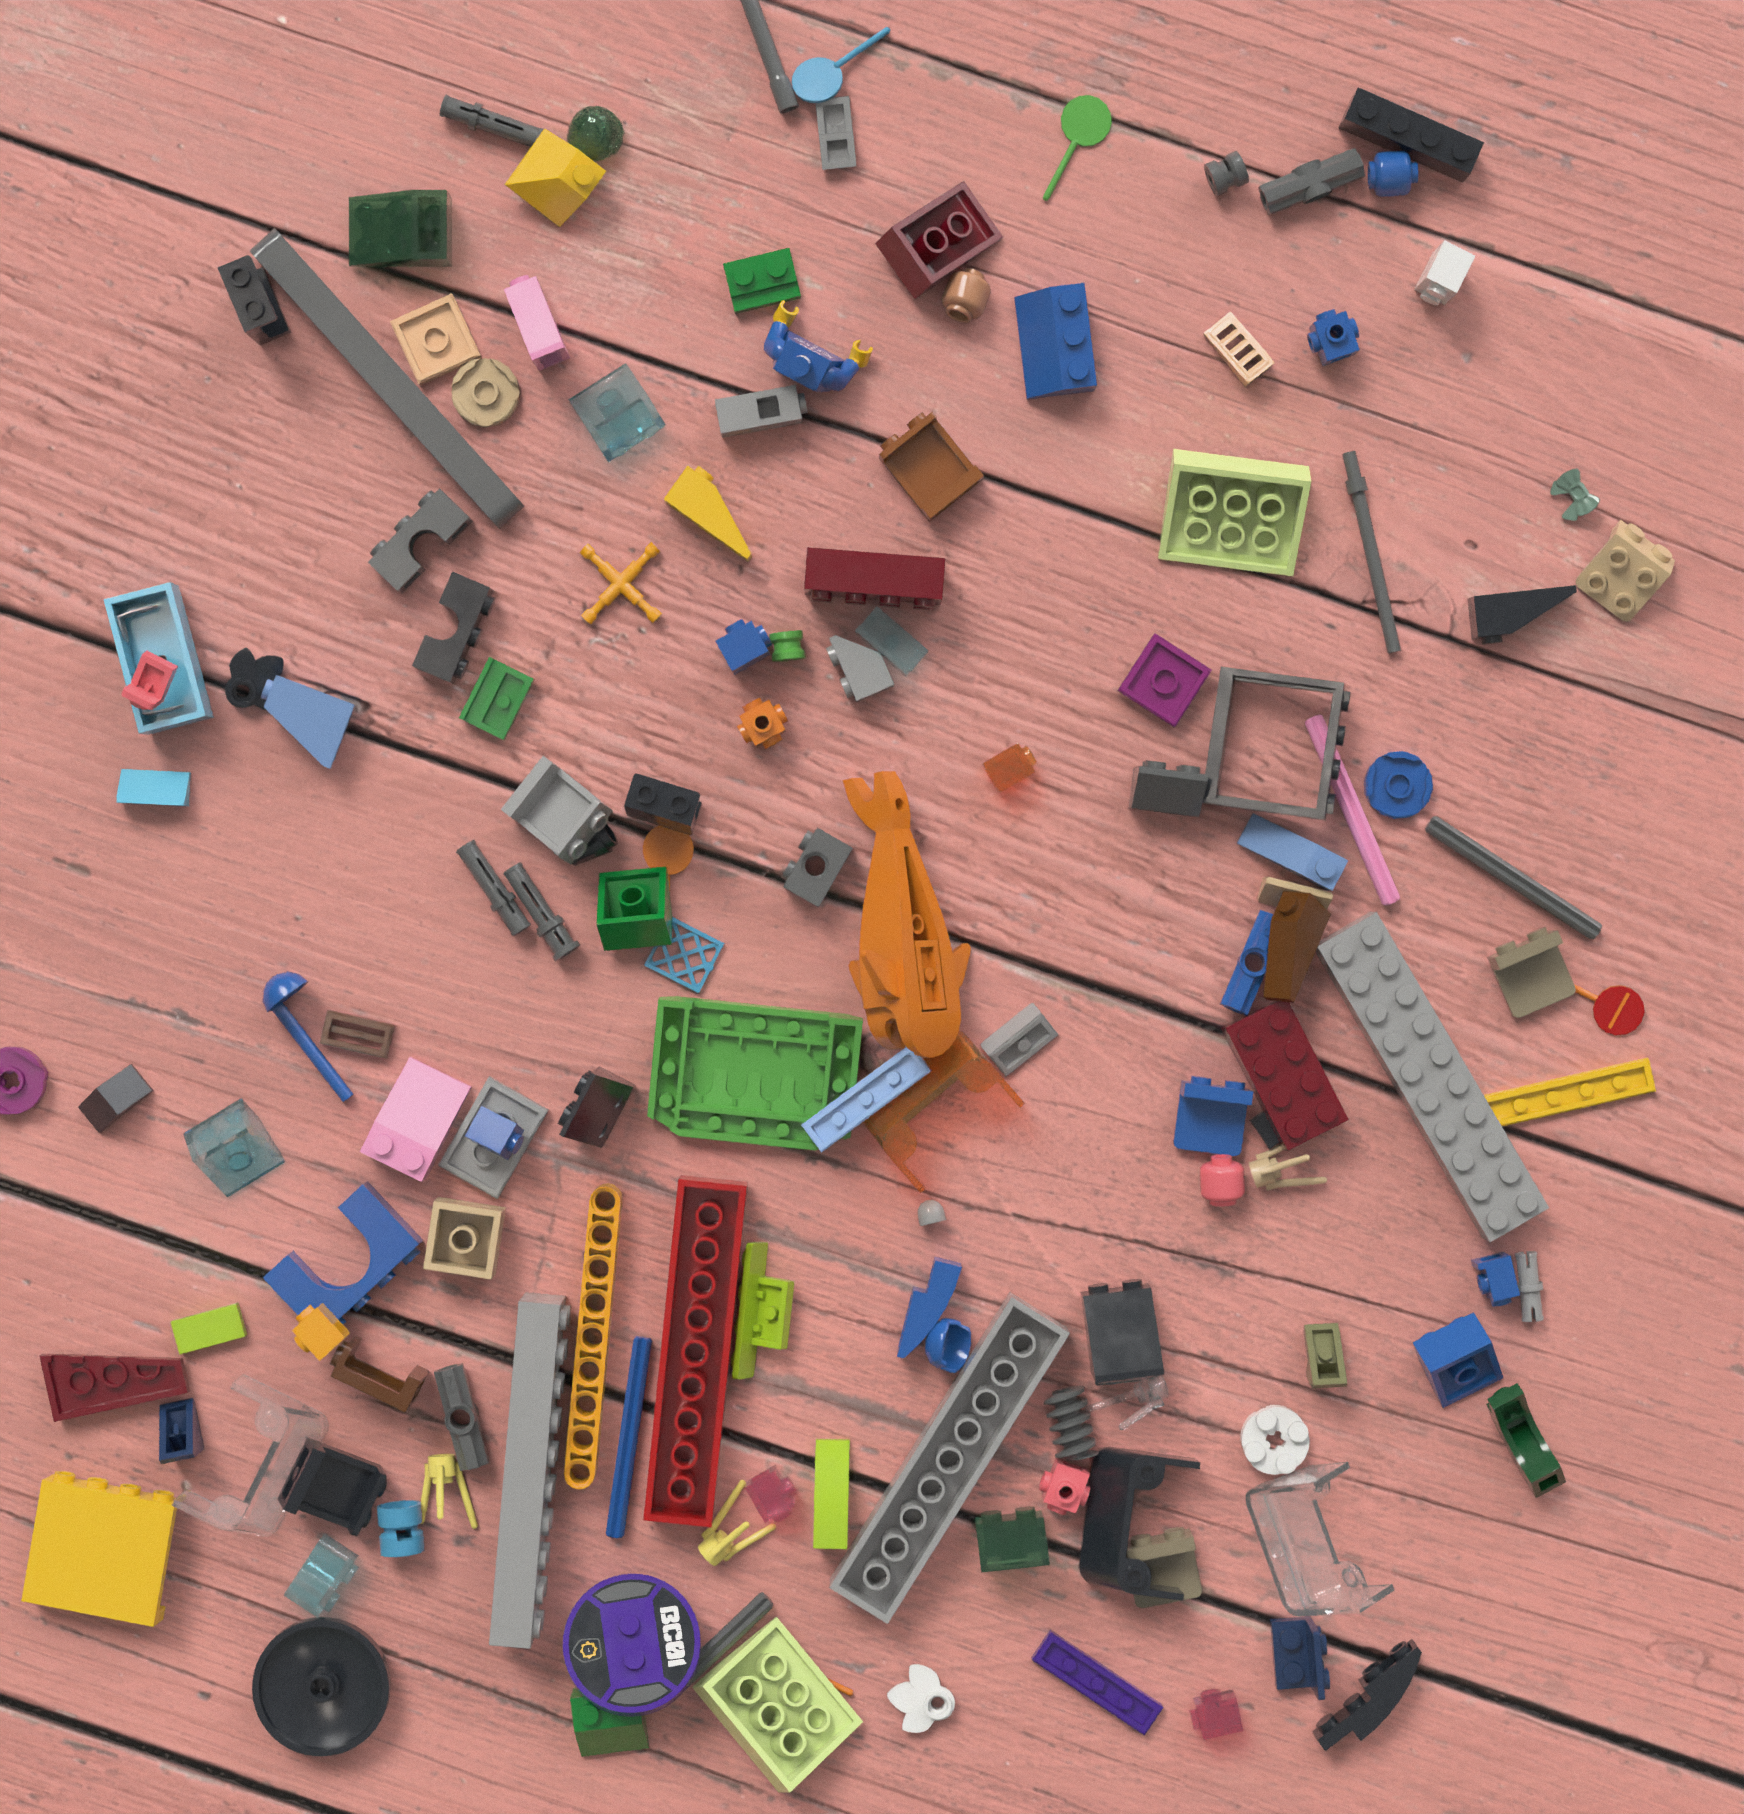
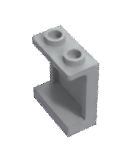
M542 756L501 808L504 813L520 823L554 851V854L569 864H572L575 859L583 855L587 848V843L596 832L605 827L609 815L613 812L612 809L545 756Z

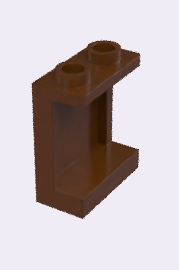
M355 1336L350 1342L344 1341L342 1346L337 1348L330 1362V1365L335 1367L331 1377L406 1412L415 1402L429 1370L417 1365L408 1375L406 1381H403L355 1357V1352L362 1338Z

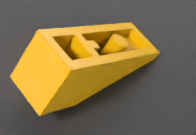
M687 466L665 496V503L749 562L752 554L719 491L711 483L714 477L699 466H697L695 471Z

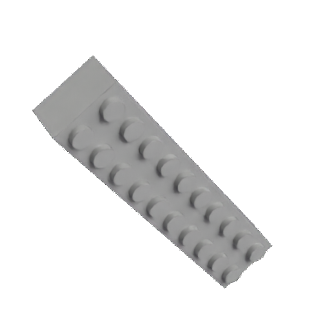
M1370 911L1322 939L1316 949L1317 956L1481 1237L1488 1242H1492L1547 1210L1549 1206L1378 913Z
M525 1292L518 1302L489 1645L530 1649L534 1639L540 1638V1633L544 1627L545 1610L539 1609V1604H543V1599L547 1593L548 1576H542V1570H546L551 1550V1542H545V1536L549 1535V1530L552 1529L554 1508H548V1502H551L552 1495H555L557 1475L551 1474V1467H555V1461H558L560 1442L554 1440V1433H557L558 1427H561L562 1407L557 1406V1399H560L561 1393H564L565 1373H560V1365H563L568 1352V1339L562 1338L563 1330L566 1331L571 1318V1305H565L566 1296Z
M1009 1292L832 1574L829 1585L830 1589L883 1622L889 1623L1069 1336L1070 1332L1066 1326Z

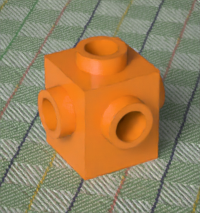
M757 698L742 707L745 713L739 715L742 723L737 725L746 744L753 741L756 747L763 745L767 749L783 740L781 734L786 732L783 724L788 722V719L779 703L772 706L770 700L762 702L761 698ZM760 716H765L769 720V725L765 729L756 727V719Z

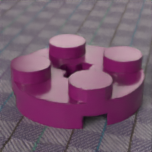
M7 1046L0 1049V1114H19L32 1109L40 1102L46 1091L48 1071L43 1066L39 1057L26 1048ZM15 1072L18 1074L17 1079L20 1084L18 1087L12 1086L8 1089L5 1086L7 1080L3 1077L5 1073L13 1074Z

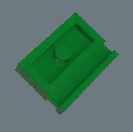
M790 248L723 263L735 314L779 304L783 300L787 302L801 298Z
M489 657L459 718L505 740L535 679Z

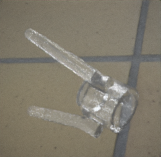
M1162 1375L1100 1383L1095 1382L1097 1386L1139 1381V1383L1134 1384V1390L1086 1406L1085 1410L1092 1412L1137 1397L1141 1404L1146 1402V1406L1119 1425V1429L1124 1430L1152 1410L1164 1406L1163 1399L1169 1396L1168 1388Z

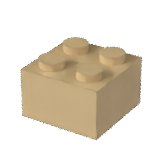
M438 1197L433 1202L423 1269L492 1279L496 1275L506 1207Z

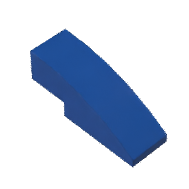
M934 1257L927 1289L913 1286L897 1349V1357L905 1358L933 1329L955 1290L962 1269L961 1263Z

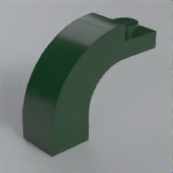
M1518 1383L1497 1390L1492 1397L1487 1399L1488 1403L1486 1406L1511 1457L1535 1497L1537 1498L1566 1483L1562 1468L1541 1435L1529 1410L1524 1392Z

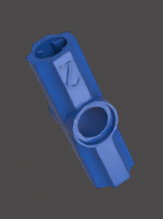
M1259 911L1220 1002V1005L1245 1016H1248L1266 973L1272 913ZM1254 954L1260 957L1262 960L1260 971L1252 972L1246 968L1245 957L1247 955Z

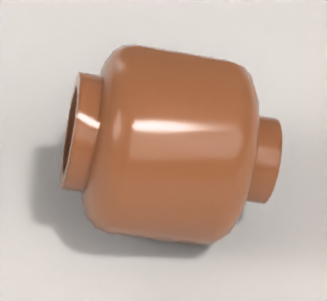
M968 268L965 269V272L953 273L949 277L941 298L946 314L950 318L964 323L978 319L985 310L991 294V288L984 280V275L975 269Z

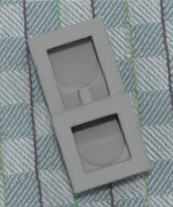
M849 96L834 97L822 103H815L822 170L855 167L856 156Z

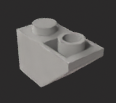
M837 635L829 638L832 646L827 647L826 650L833 666L835 667L840 664L845 677L839 680L847 698L854 696L857 703L894 687L893 680L881 653Z

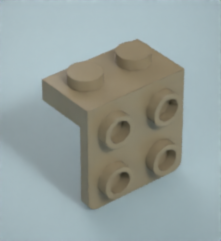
M1546 927L1537 929L1527 934L1528 940L1517 945L1514 940L1495 948L1496 954L1487 957L1510 1012L1514 1017L1521 1018L1570 997L1575 993V985L1558 948V945L1563 944L1558 930L1547 931Z
M1175 1527L1165 1530L1164 1534L1154 1536L1140 1534L1130 1538L1126 1557L1136 1558L1146 1563L1151 1571V1584L1178 1587L1184 1593L1183 1600L1197 1598L1202 1594L1194 1552L1196 1547L1190 1529ZM1133 1594L1135 1604L1139 1608L1180 1601Z

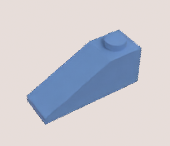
M1252 813L1237 841V844L1326 891H1333L1348 862L1347 859L1254 813Z

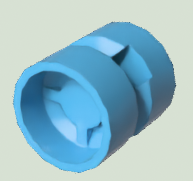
M393 1501L377 1506L378 1526L384 1529V1532L379 1535L381 1556L404 1557L425 1551L423 1530L418 1528V1525L422 1523L420 1501ZM396 1530H405V1532L396 1533Z

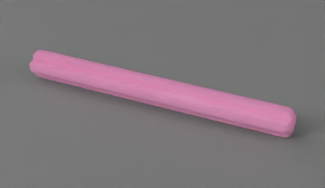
M1316 715L1307 719L1305 725L1323 765L1328 727L1323 716ZM1336 748L1335 759L1341 760ZM1341 760L1338 780H1331V786L1380 901L1383 905H1390L1398 901L1400 895Z

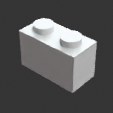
M1444 240L1432 253L1414 290L1421 293L1420 298L1430 304L1439 305L1441 303L1445 305L1457 294L1475 255Z

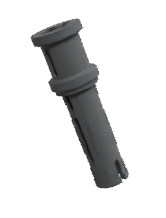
M521 862L503 873L537 924V935L545 939L554 953L552 958L555 962L580 946V943L572 939L563 925L565 922L563 917L555 916Z

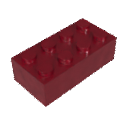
M807 547L804 592L805 595H811V601L830 603L832 602V597L845 598L846 604L866 605V599L880 600L879 606L900 608V602L914 603L913 609L934 610L935 605H941L943 598L946 558Z
M1273 1001L1248 1014V1016H1244L1221 1028L1282 1150L1289 1151L1349 1120L1289 1002Z

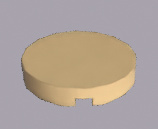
M490 358L471 360L462 366L453 378L451 392L453 405L460 416L473 425L481 427L500 425L509 419L518 407L520 398L518 380L510 368L499 360Z

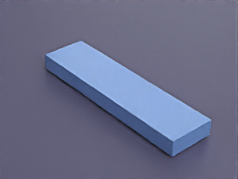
M905 1047L801 1126L822 1153L932 1070L921 1056L914 1055L913 1051Z

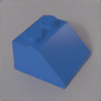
M1474 1312L1465 1317L1456 1318L1449 1325L1435 1332H1428L1413 1342L1419 1362L1442 1408L1503 1379L1492 1341Z

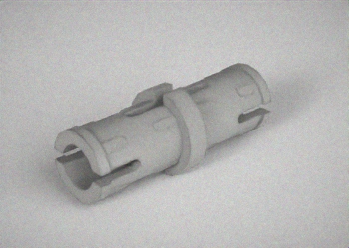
M1526 1251L1528 1265L1526 1264V1254L1518 1252L1515 1253L1519 1279L1517 1284L1521 1299L1522 1322H1532L1531 1308L1533 1310V1319L1536 1322L1542 1321L1544 1316L1542 1313L1540 1290H1543V1282L1539 1281L1537 1252Z

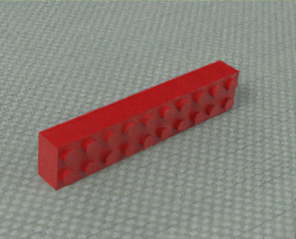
M680 1175L678 1179L643 1521L712 1528L748 1182Z

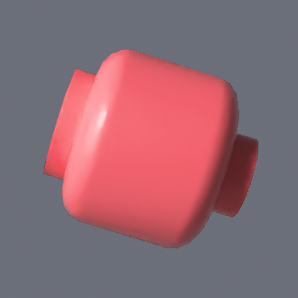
M1231 1155L1211 1156V1161L1204 1163L1200 1167V1192L1203 1198L1209 1200L1210 1205L1221 1207L1235 1205L1237 1203L1236 1200L1245 1193L1244 1168L1241 1163L1233 1161Z

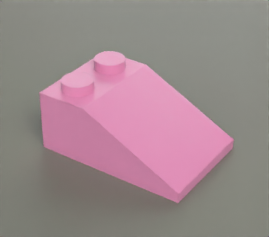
M409 1057L360 1152L420 1182L424 1181L437 1159L471 1086Z

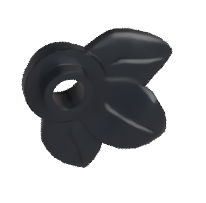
M243 648L237 652L229 665L231 678L225 687L227 700L238 708H247L255 705L266 710L264 708L266 700L262 699L261 695L268 679L274 681L276 675L281 676L284 666L283 658L275 655H266L255 660L254 655L248 648ZM246 685L249 688V693L245 696L238 695L236 692L237 686Z

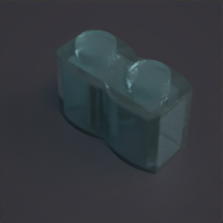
M324 1533L286 1590L284 1596L316 1617H319L323 1609L329 1613L341 1596L335 1592L340 1583L344 1582L348 1585L359 1567L353 1563L359 1555Z

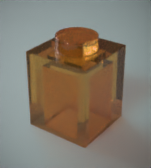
M1016 743L982 763V766L997 792L1001 793L1035 773L1032 766L1037 761L1028 746L1021 748L1020 744Z

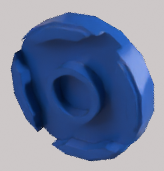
M1405 751L1388 752L1378 757L1369 766L1364 778V794L1370 806L1380 815L1391 819L1409 818L1426 806L1433 791L1432 775L1429 769H1427L1418 756Z

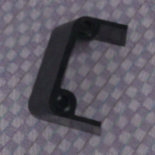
M1109 1446L1097 1450L1099 1454L1093 1456L1088 1485L1090 1493L1086 1501L1078 1563L1081 1576L1088 1583L1130 1594L1183 1601L1184 1593L1178 1587L1151 1584V1571L1146 1563L1136 1558L1126 1557L1135 1489L1152 1490L1158 1487L1163 1481L1166 1465L1200 1469L1201 1462L1195 1458Z

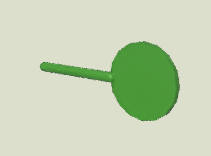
M1091 95L1078 96L1070 100L1063 109L1061 127L1066 138L1071 143L1043 195L1044 201L1049 200L1077 145L1083 147L1094 146L1103 141L1108 135L1112 124L1111 112L1107 105L1099 98Z

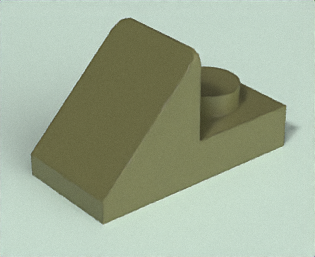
M1339 1324L1304 1325L1303 1332L1308 1361L1306 1377L1312 1389L1347 1387Z

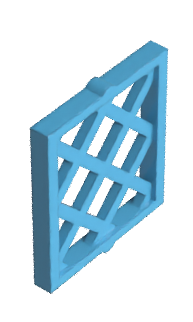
M672 917V925L676 937L672 938V943L678 941L681 953L670 957L666 945H663L662 949L665 959L654 962L652 957L656 949L661 947L654 946L644 966L699 993L710 971L713 970V965L724 943ZM677 924L692 932L680 935ZM698 935L713 943L701 946ZM694 936L697 948L685 951L682 939ZM715 947L716 953L712 961L707 962L703 950ZM699 952L703 964L691 967L687 956ZM683 957L687 969L675 973L671 961ZM667 962L670 973L656 966ZM704 968L705 974L701 982L696 983L692 972ZM688 973L691 984L681 980L677 976Z

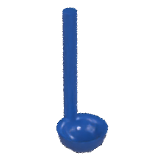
M289 971L272 976L263 990L262 1002L267 1012L273 1011L342 1102L346 1101L353 1095L352 1091L283 1003L302 989L308 981L300 974Z

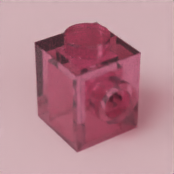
M776 1465L747 1480L745 1483V1490L764 1523L772 1519L777 1523L792 1514L791 1508L795 1507V1498L793 1496L798 1493L788 1476L783 1478Z
M1208 1689L1202 1691L1199 1697L1193 1698L1195 1709L1189 1710L1193 1730L1200 1729L1203 1740L1244 1731L1237 1698L1233 1689L1222 1692L1219 1689Z

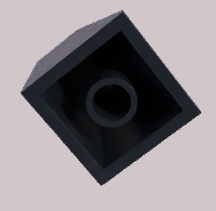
M1131 1279L1122 1281V1287L1109 1288L1107 1283L1089 1285L1088 1291L1081 1292L1090 1370L1095 1382L1164 1375L1154 1303L1149 1284H1142V1279Z

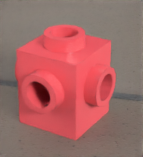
M1055 1458L1051 1471H1044L1039 1484V1490L1043 1492V1502L1048 1503L1047 1508L1062 1515H1066L1067 1511L1076 1514L1078 1506L1086 1504L1090 1493V1487L1086 1485L1090 1476L1088 1469ZM1064 1486H1068V1487H1069L1067 1490H1064V1491H1061V1490H1060V1489H1061L1062 1487H1064Z

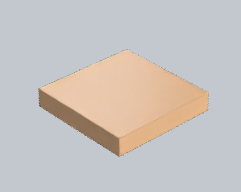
M452 293L390 321L419 385L458 369L471 360L482 358Z

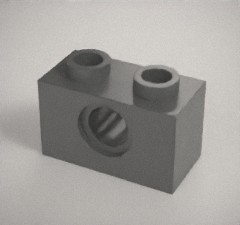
M817 827L814 833L809 830L807 831L798 847L803 850L802 855L797 863L793 860L789 862L781 878L786 880L784 888L819 907L853 848ZM815 855L820 856L825 862V870L818 876L810 875L805 868L807 859Z

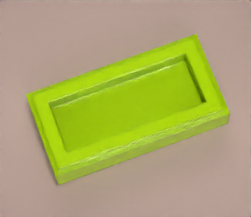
M239 1303L171 1321L179 1355L247 1336Z

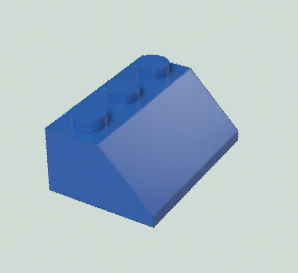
M1085 283L1053 286L1014 297L1026 399L1095 391L1097 380Z

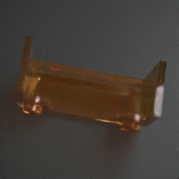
M960 1030L953 1044L943 1054L933 1058H923L932 1070L863 1121V1124L885 1153L920 1193L926 1189L925 1184L906 1163V1160L913 1155L917 1147L916 1136L907 1123L959 1079L968 1090L975 1093L985 1092L998 1082L1019 1108L1025 1104L972 1040Z

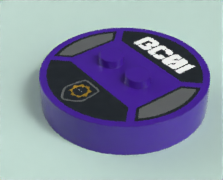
M622 1574L599 1582L577 1601L565 1625L563 1655L573 1684L580 1694L592 1705L614 1715L627 1717L643 1716L667 1707L687 1689L699 1664L701 1650L700 1630L690 1604L673 1586L649 1575Z

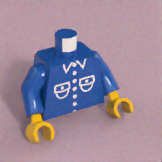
M781 301L773 315L774 322L764 343L765 353L773 360V369L816 392L840 391L844 389L858 372L859 368L868 365L873 348L870 347L869 350L862 351L859 349L861 341L856 340L852 345L848 359L844 360L788 330L796 318L799 309L795 307L793 312H788L783 307L785 301Z

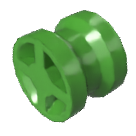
M802 630L769 634V638L772 644H774L772 662L806 658L805 651L801 648L800 642L803 639Z

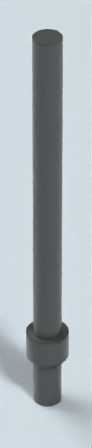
M1356 451L1343 453L1342 456L1348 480L1345 481L1348 495H1352L1387 653L1401 651L1365 491L1368 490L1366 479L1361 477Z

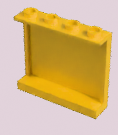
M55 1471L54 1474L43 1479L41 1482L21 1601L154 1627L164 1620L166 1606L161 1605L176 1512L177 1508L183 1505L184 1499L175 1498L173 1492L166 1490H154L153 1493L141 1491V1486L135 1484H121L118 1487L108 1485V1480L103 1478L89 1477L86 1481L76 1479L75 1474L72 1472Z

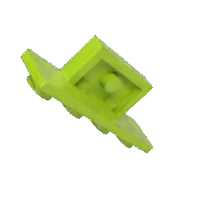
M767 1242L747 1243L742 1255V1266L744 1269L742 1283L738 1290V1299L740 1301L739 1315L734 1326L736 1334L735 1351L731 1357L733 1379L740 1380L754 1376L757 1346L779 1350L787 1349L795 1281L765 1276L768 1252Z

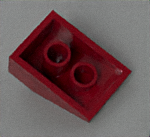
M963 181L892 226L875 244L915 300L997 243L1003 236Z

